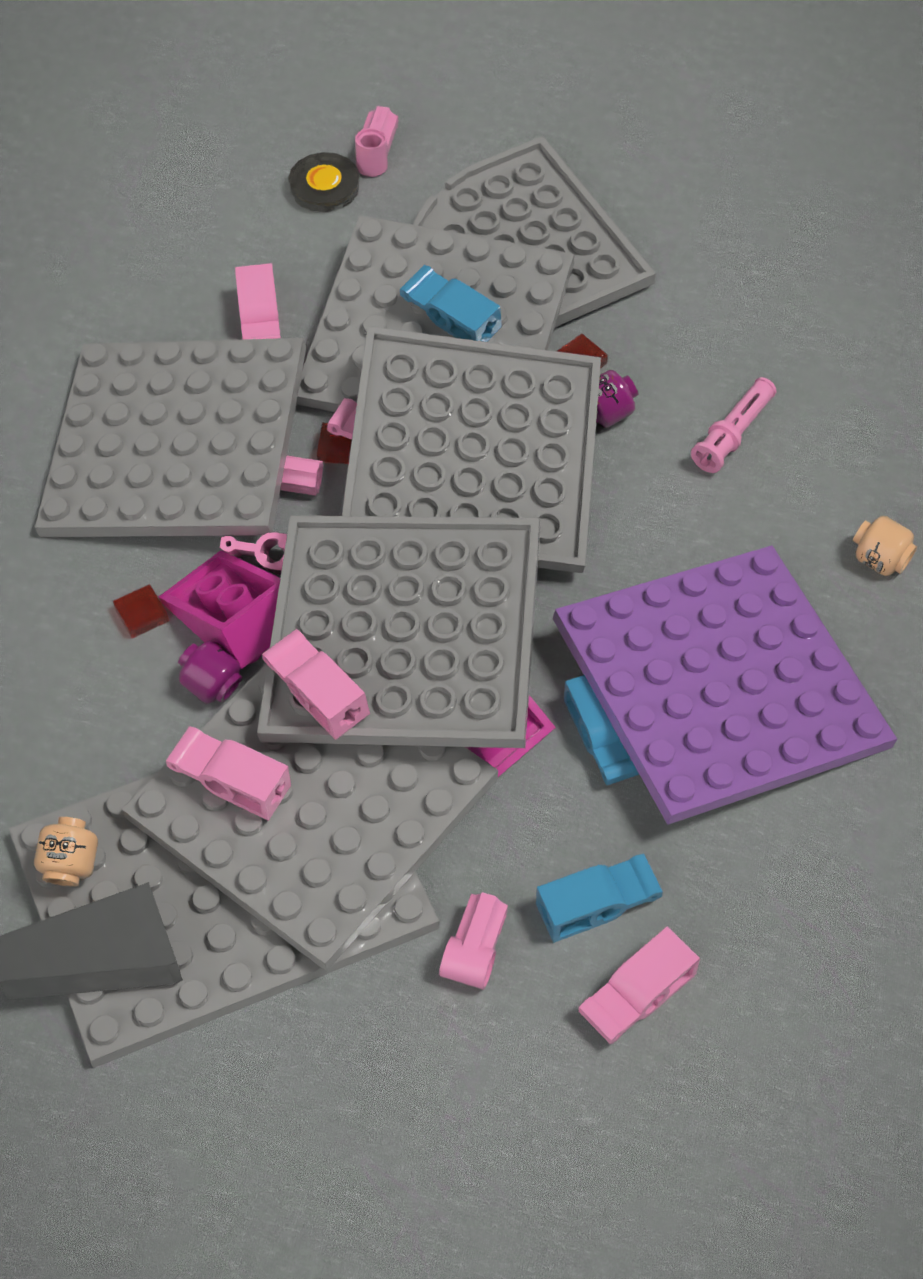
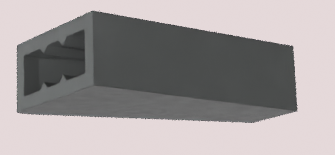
M149 882L0 935V986L8 1000L169 985L183 981Z

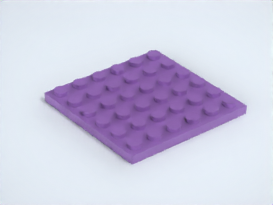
M773 545L555 609L553 615L554 623L582 673L586 676L667 825L893 748L897 741V737Z

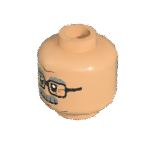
M887 516L878 517L872 524L864 521L853 538V542L858 544L856 549L857 560L883 576H890L895 571L901 574L917 550V546L913 544V533Z
M59 817L58 824H50L40 830L34 866L37 871L43 874V881L73 887L79 886L80 880L89 878L92 875L98 838L96 834L85 829L86 822L84 820L72 817Z

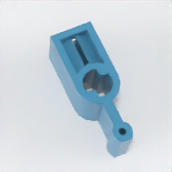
M423 265L399 289L400 295L406 301L412 302L425 310L434 324L455 338L488 342L502 327L501 309L498 304L458 279L452 278L448 281L427 265Z
M583 675L565 681L564 702L587 751L594 756L605 784L610 785L639 775L586 676Z
M640 854L611 867L606 865L593 866L538 886L536 906L553 943L613 921L629 908L645 902H653L662 897L663 891L645 855Z

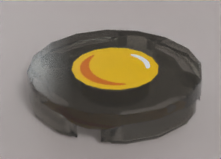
M321 152L310 154L300 159L291 168L288 178L290 193L295 197V201L301 207L317 212L335 211V206L343 204V207L349 205L358 195L360 188V176L356 165L349 158L337 153Z

